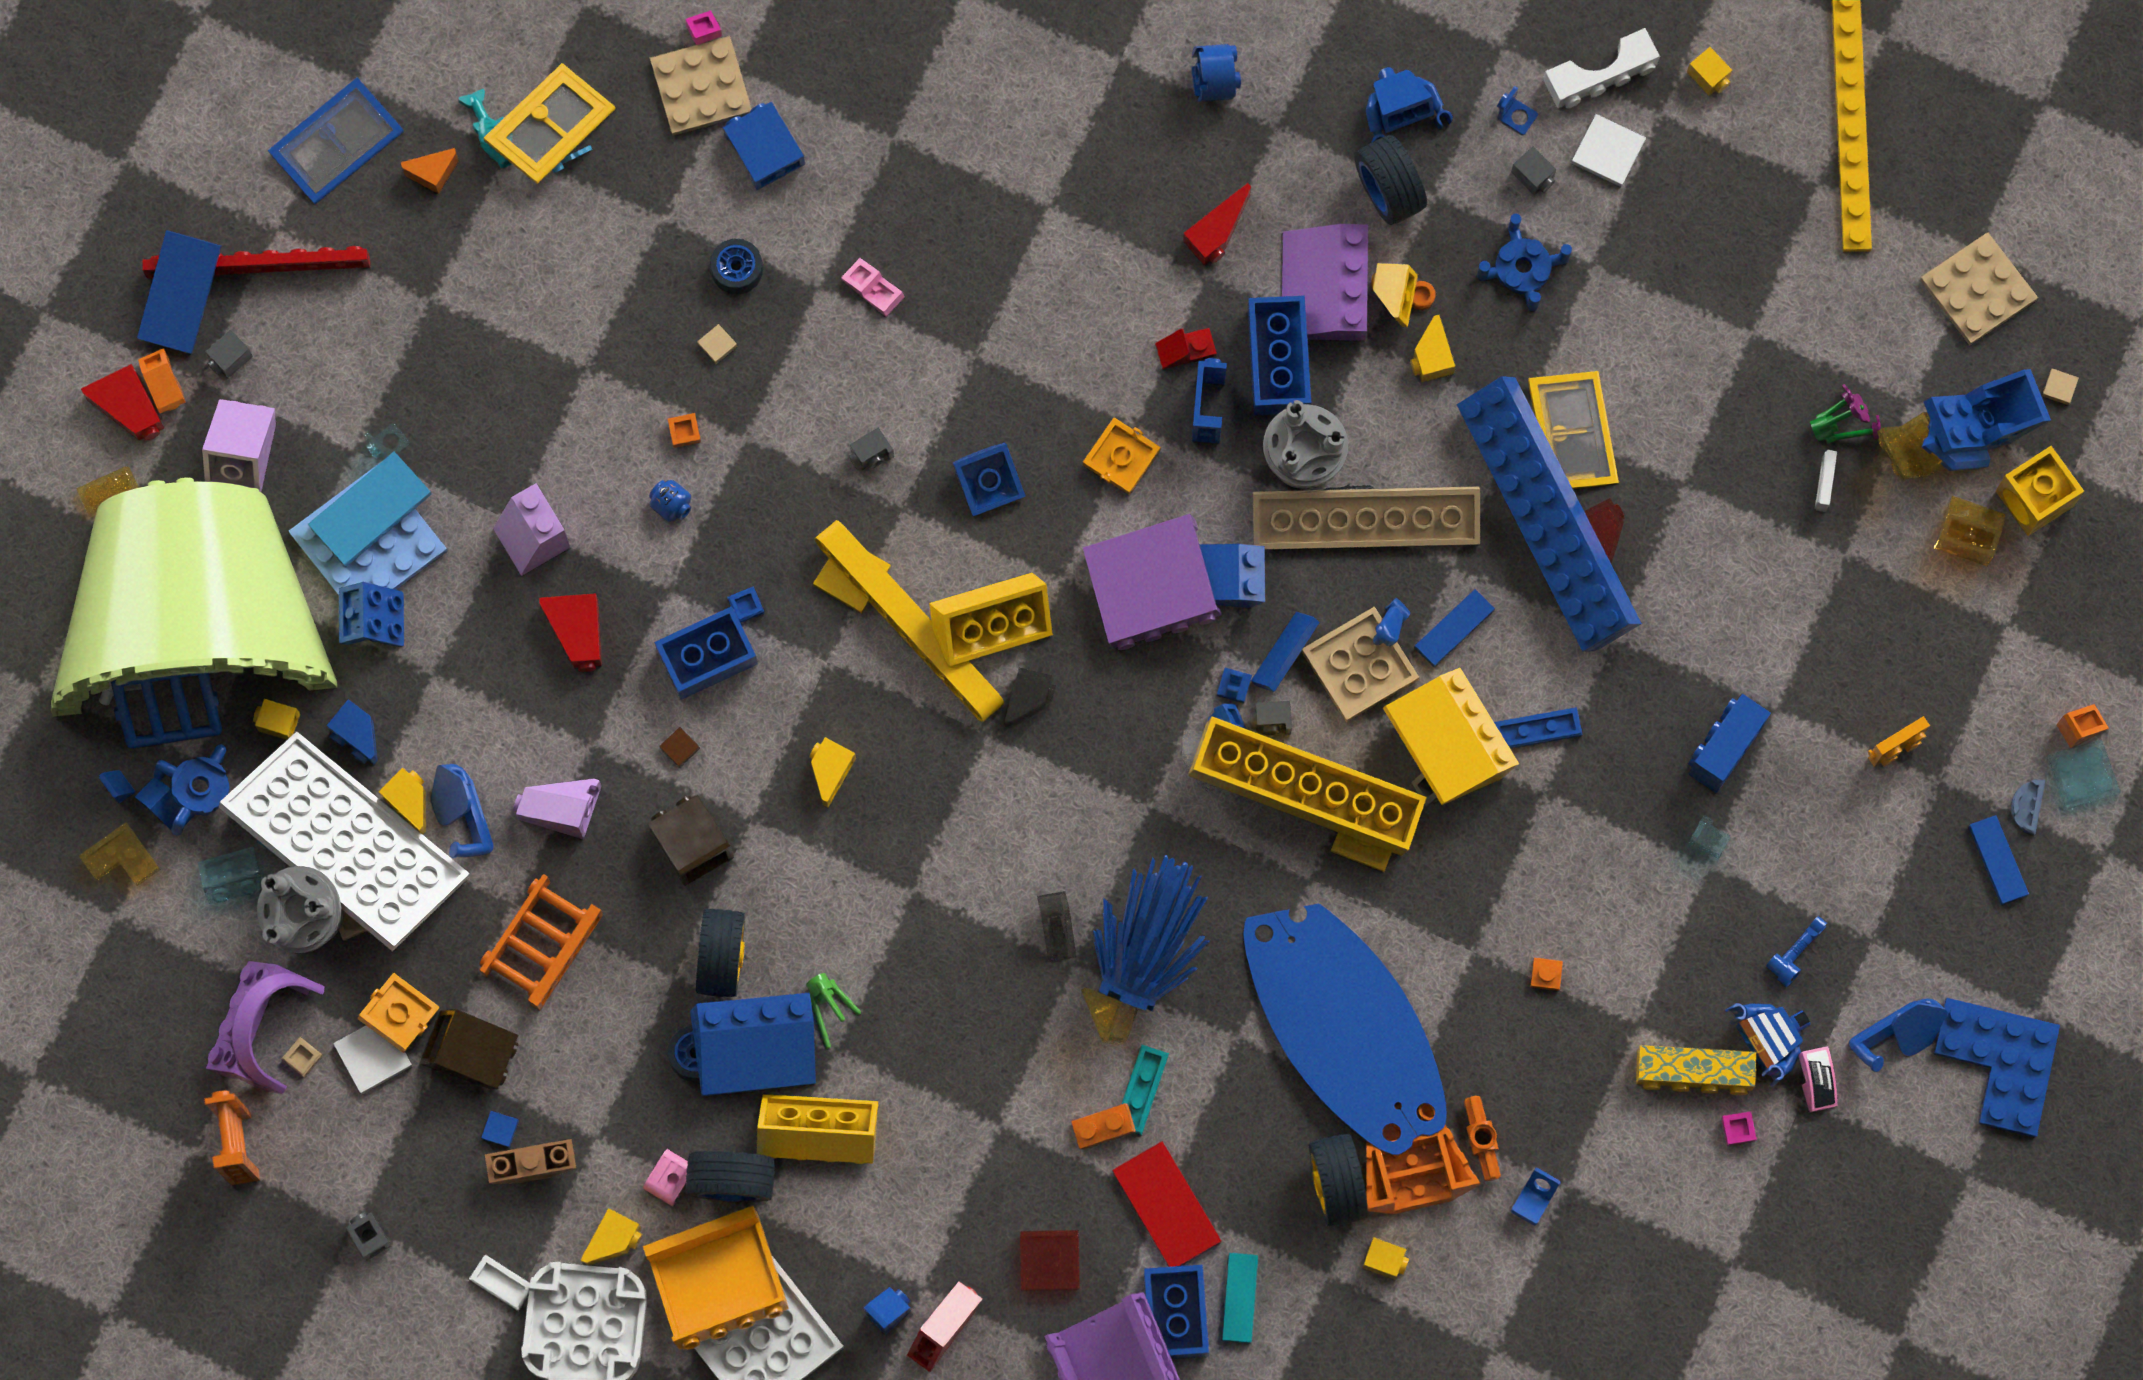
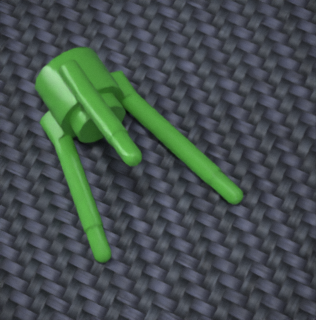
M822 973L809 980L806 987L810 991L812 1009L825 1048L829 1049L831 1045L817 1000L820 1003L828 1002L841 1022L845 1021V1017L833 999L834 992L856 1015H860L861 1011L837 986L834 979L829 980L826 973Z

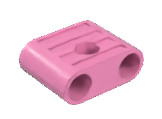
M667 1149L651 1172L643 1189L673 1207L676 1203V1198L680 1197L686 1187L687 1161Z

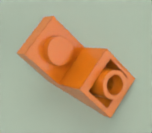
M164 348L138 359L142 375L160 414L165 411L174 410L181 404L186 403L182 388L172 371Z

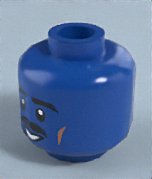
M674 480L660 481L649 494V498H651L650 507L668 522L678 518L683 520L691 511L692 507L689 505L691 494Z

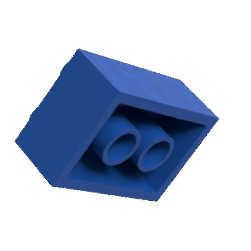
M732 606L654 642L680 700L758 665L756 654Z
M1744 694L1738 700L1731 699L1720 717V720L1723 722H1715L1704 740L1707 745L1700 744L1688 763L1692 767L1688 774L1715 793L1722 787L1771 714V712Z
M1203 1265L1145 1268V1297L1171 1359L1208 1357L1209 1343Z

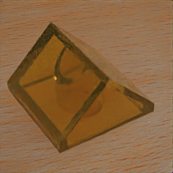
M1082 989V994L1102 1042L1115 1045L1126 1043L1139 1008L1121 1002L1115 998V995L1109 994L1107 996L1099 992V989Z

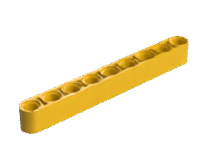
M836 520L814 538L822 552L857 589L860 587L865 592L864 596L869 603L980 722H984L1004 705V700L969 661L953 666L947 664L933 631L931 619L842 523Z

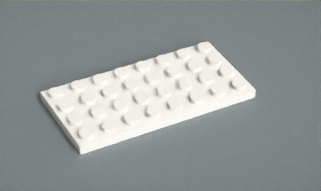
M298 732L293 734L219 803V808L290 867L306 866L324 873L333 882L339 893L341 909L392 951L469 877V873Z

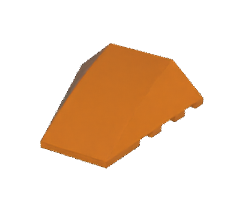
M1397 1102L1394 1107L1401 1110L1402 1104ZM1423 1103L1418 1106L1416 1114L1420 1120L1429 1121L1434 1117L1435 1110L1432 1105ZM1390 1123L1383 1128L1382 1134L1386 1140L1396 1141L1400 1138L1401 1130L1398 1125ZM1446 1125L1435 1134L1430 1136L1421 1134L1413 1139L1412 1147L1399 1155L1382 1151L1366 1140L1368 1211L1398 1214L1446 1203L1480 1185L1477 1176L1472 1172L1465 1155L1460 1151L1454 1136Z

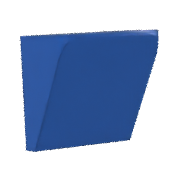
M120 770L104 772L99 775V779L117 803H121L135 793V790Z

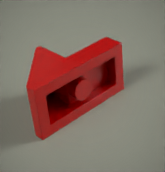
M1182 328L1155 343L1162 370L1217 356L1210 328L1186 334Z

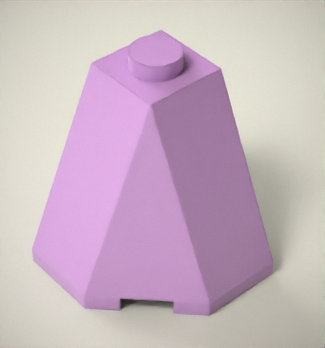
M588 779L525 787L523 795L518 794L514 811H517L518 820L584 839L602 786L600 780Z

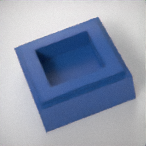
M754 586L727 597L740 623L765 613Z
M490 1111L481 1137L482 1140L510 1148L519 1120Z

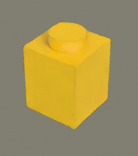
M1709 47L1689 64L1687 73L1710 96L1713 92L1721 93L1728 87L1732 69Z
M264 699L262 706L256 708L253 722L256 723L255 726L259 732L288 740L294 734L300 713L297 708Z
M1373 1237L1363 1269L1396 1280L1398 1273L1404 1275L1409 1258L1404 1257L1406 1249Z

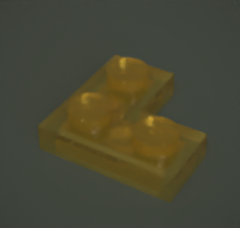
M124 823L79 855L96 880H99L121 864L135 885L138 886L160 870L127 823Z

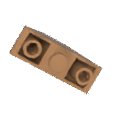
M572 1139L485 1154L490 1184L529 1182L555 1177L576 1169Z

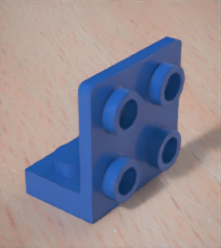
M366 582L339 588V643L350 645L370 640L395 647L404 646V593Z

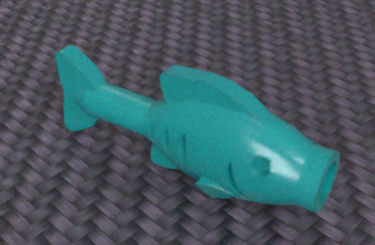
M480 89L473 94L459 97V103L467 108H472L479 121L473 123V129L478 134L480 147L493 160L498 162L501 168L510 166L512 163L484 141V137L504 119V117H501L495 121L488 116L482 105L485 90ZM513 133L506 137L511 142L513 139Z

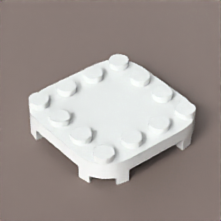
M551 1262L549 1265L541 1268L531 1278L528 1287L529 1297L522 1358L529 1371L543 1380H631L637 1372L641 1359L646 1314V1290L641 1280L630 1270L621 1267L610 1268Z

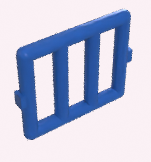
M209 673L134 680L119 686L116 685V680L111 681L116 702L114 707L116 721L120 720L125 743L128 748L132 749L211 737L222 733L217 708L219 698L217 691H213ZM198 675L209 725L193 728L181 678ZM170 681L181 730L164 732L152 682ZM141 684L153 734L135 735L124 686Z

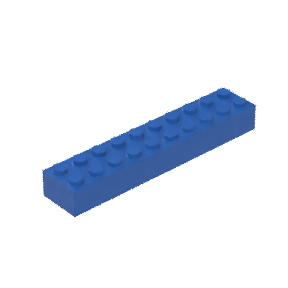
M1501 376L1458 403L1457 407L1582 652L1597 651L1641 625L1642 623L1516 378Z

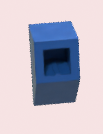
M348 699L326 725L331 732L329 737L341 747L345 744L353 749L351 754L361 763L365 764L369 761L375 765L378 760L374 722L370 715Z

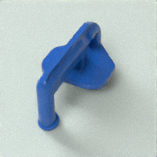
M456 764L438 765L431 794V804L436 819L441 825H450L465 815L474 843L461 845L459 842H453L449 849L450 857L454 859L457 857L465 858L490 854L493 850V842L473 780L462 767Z
M1927 998L1910 1002L1852 1037L1849 1041V1046L1873 1072H1878L1883 1067L1884 1059L1882 1056L1874 1055L1869 1048L1894 1034L1900 1051L1907 1056L1915 1055L1934 1042L1947 1016V1010L1934 999Z

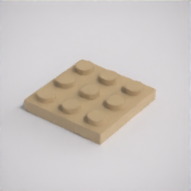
M730 36L650 58L673 136L729 121L737 116L743 117L750 113L752 108Z
M1988 232L1920 278V281L1969 345L2038 299L2037 295Z
M1375 606L1304 647L1301 651L1345 722L1350 721L1419 680L1418 674L1397 642L1390 647L1384 643L1381 645L1373 643V638L1377 634L1376 626L1382 621V617Z

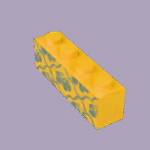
M1640 1045L1637 1049L1636 1084H1643V1089L1660 1090L1661 1085L1672 1086V1091L1688 1092L1689 1087L1701 1088L1702 1093L1708 1094L1718 1093V1089H1728L1732 1095H1747V1091H1752L1755 1087L1756 1052Z

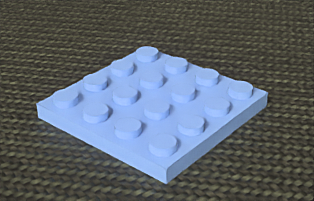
M370 471L289 530L294 540L338 595L339 588L360 582L396 590L448 551L417 510L414 509L347 567L339 561L311 530L308 523Z

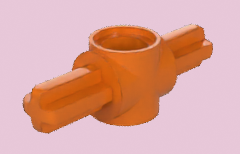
M1471 1096L1464 1100L1470 1123L1466 1127L1469 1145L1472 1148L1473 1156H1478L1485 1181H1493L1501 1177L1495 1151L1499 1150L1496 1140L1497 1134L1493 1128L1492 1121L1486 1120L1481 1097ZM1478 1132L1487 1133L1490 1137V1143L1487 1145L1478 1144L1475 1140V1134Z

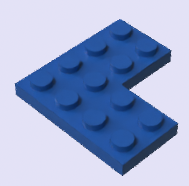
M1946 998L1944 1008L1947 1010V1016L1938 1032L1934 1055L1990 1068L1979 1124L2036 1138L2060 1025Z

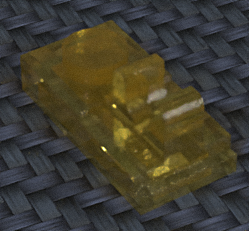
M124 466L76 489L87 513L91 515L97 511L98 506L106 499L119 493L139 488L129 466Z

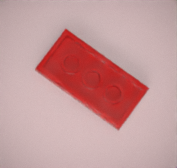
M1163 1141L1112 1170L1168 1267L1181 1266L1222 1242Z

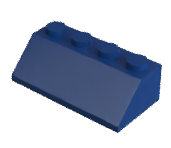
M1305 296L1249 298L1247 309L1254 415L1279 414L1287 409V405L1290 402L1293 404L1295 400L1311 405Z

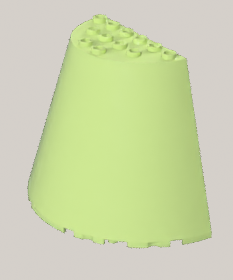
M180 478L176 480V483L166 484L164 481H151L146 487L119 493L106 499L98 506L52 696L51 712L53 717L82 714V701L89 698V691L91 690V694L95 695L109 689V682L116 680V685L119 686L129 681L173 675L217 673L223 671L243 673V668L254 667V674L277 676V670L283 671V678L298 680V683L305 686L308 690L337 688L336 677L268 500L264 494L259 492V489L229 483L194 482L192 478Z

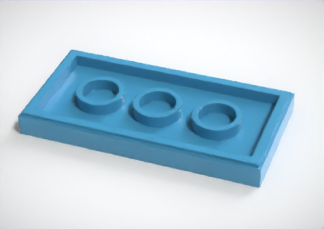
M393 452L308 523V526L339 561L347 567L431 496L432 493L404 461Z

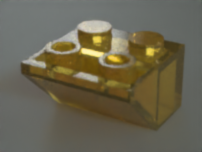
M1951 496L1934 548L1988 567L1994 557L2006 514Z

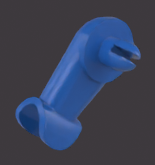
M1398 598L1393 599L1392 603L1384 608L1386 614L1376 626L1377 634L1373 638L1375 645L1384 643L1390 647L1399 639L1402 623L1409 617L1410 611Z

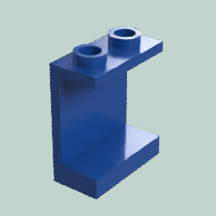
M772 101L767 104L761 103L756 105L749 114L743 117H734L723 127L725 138L730 140L744 163L756 190L805 165L803 153Z
M1207 358L1198 363L1192 441L1220 443L1222 417L1200 415L1202 383L1225 385L1227 363H1221L1219 359Z

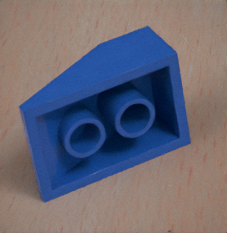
M1199 544L1216 605L1252 608L1265 602V546Z

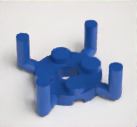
M1515 213L1511 215L1508 225L1511 241L1500 249L1495 267L1490 268V263L1487 261H1482L1479 264L1477 277L1481 281L1498 278L1500 283L1515 293L1524 294L1528 309L1536 311L1541 299L1540 293L1536 291L1547 282L1552 266L1568 263L1572 247L1569 244H1564L1559 254L1549 255L1540 241L1521 237L1519 229L1521 216ZM1519 260H1527L1531 264V270L1521 273L1516 269L1515 264Z
M217 745L210 758L197 757V759L186 760L178 767L164 760H159L156 763L154 777L158 780L163 779L165 774L172 777L171 797L181 808L172 825L171 832L173 835L179 836L182 834L190 814L208 816L219 809L220 801L228 795L229 781L224 768L220 765L226 753L224 745ZM198 779L204 780L208 784V789L205 792H197L193 789L192 783Z

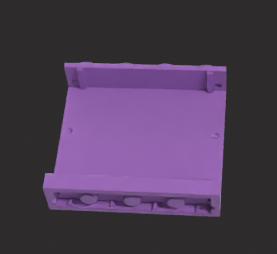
M1191 514L1083 547L1107 639L1113 648L1118 647L1119 650L1129 649L1135 646L1134 642L1144 639L1146 642L1160 639L1163 633L1169 631L1180 633L1188 630L1189 625L1198 622L1200 625L1209 624L1216 620L1215 617L1222 615L1221 610L1216 606L1196 531L1198 526L1196 519Z
M1144 1292L1130 1294L1122 1298L1121 1303L1059 1333L1045 1336L1048 1353L1054 1359L1059 1370V1380H1180Z

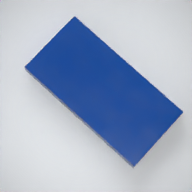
M166 230L137 339L186 353H193L222 245Z

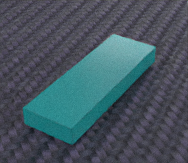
M1143 1044L1141 1045L1122 1104L1126 1103L1129 1106L1136 1130L1134 1134L1140 1136L1143 1134L1169 1056L1167 1052Z
M1229 1253L1222 1341L1252 1343L1258 1255Z

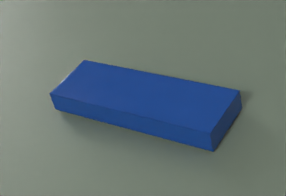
M1474 589L1426 634L1414 648L1435 667L1494 612L1495 608Z
M1296 612L1251 682L1260 688L1274 692L1320 622L1312 616Z
M1577 707L1494 722L1510 749L1583 735Z
M1995 815L1970 824L1968 827L2000 904L2004 905L2028 896L2029 892L1997 816Z

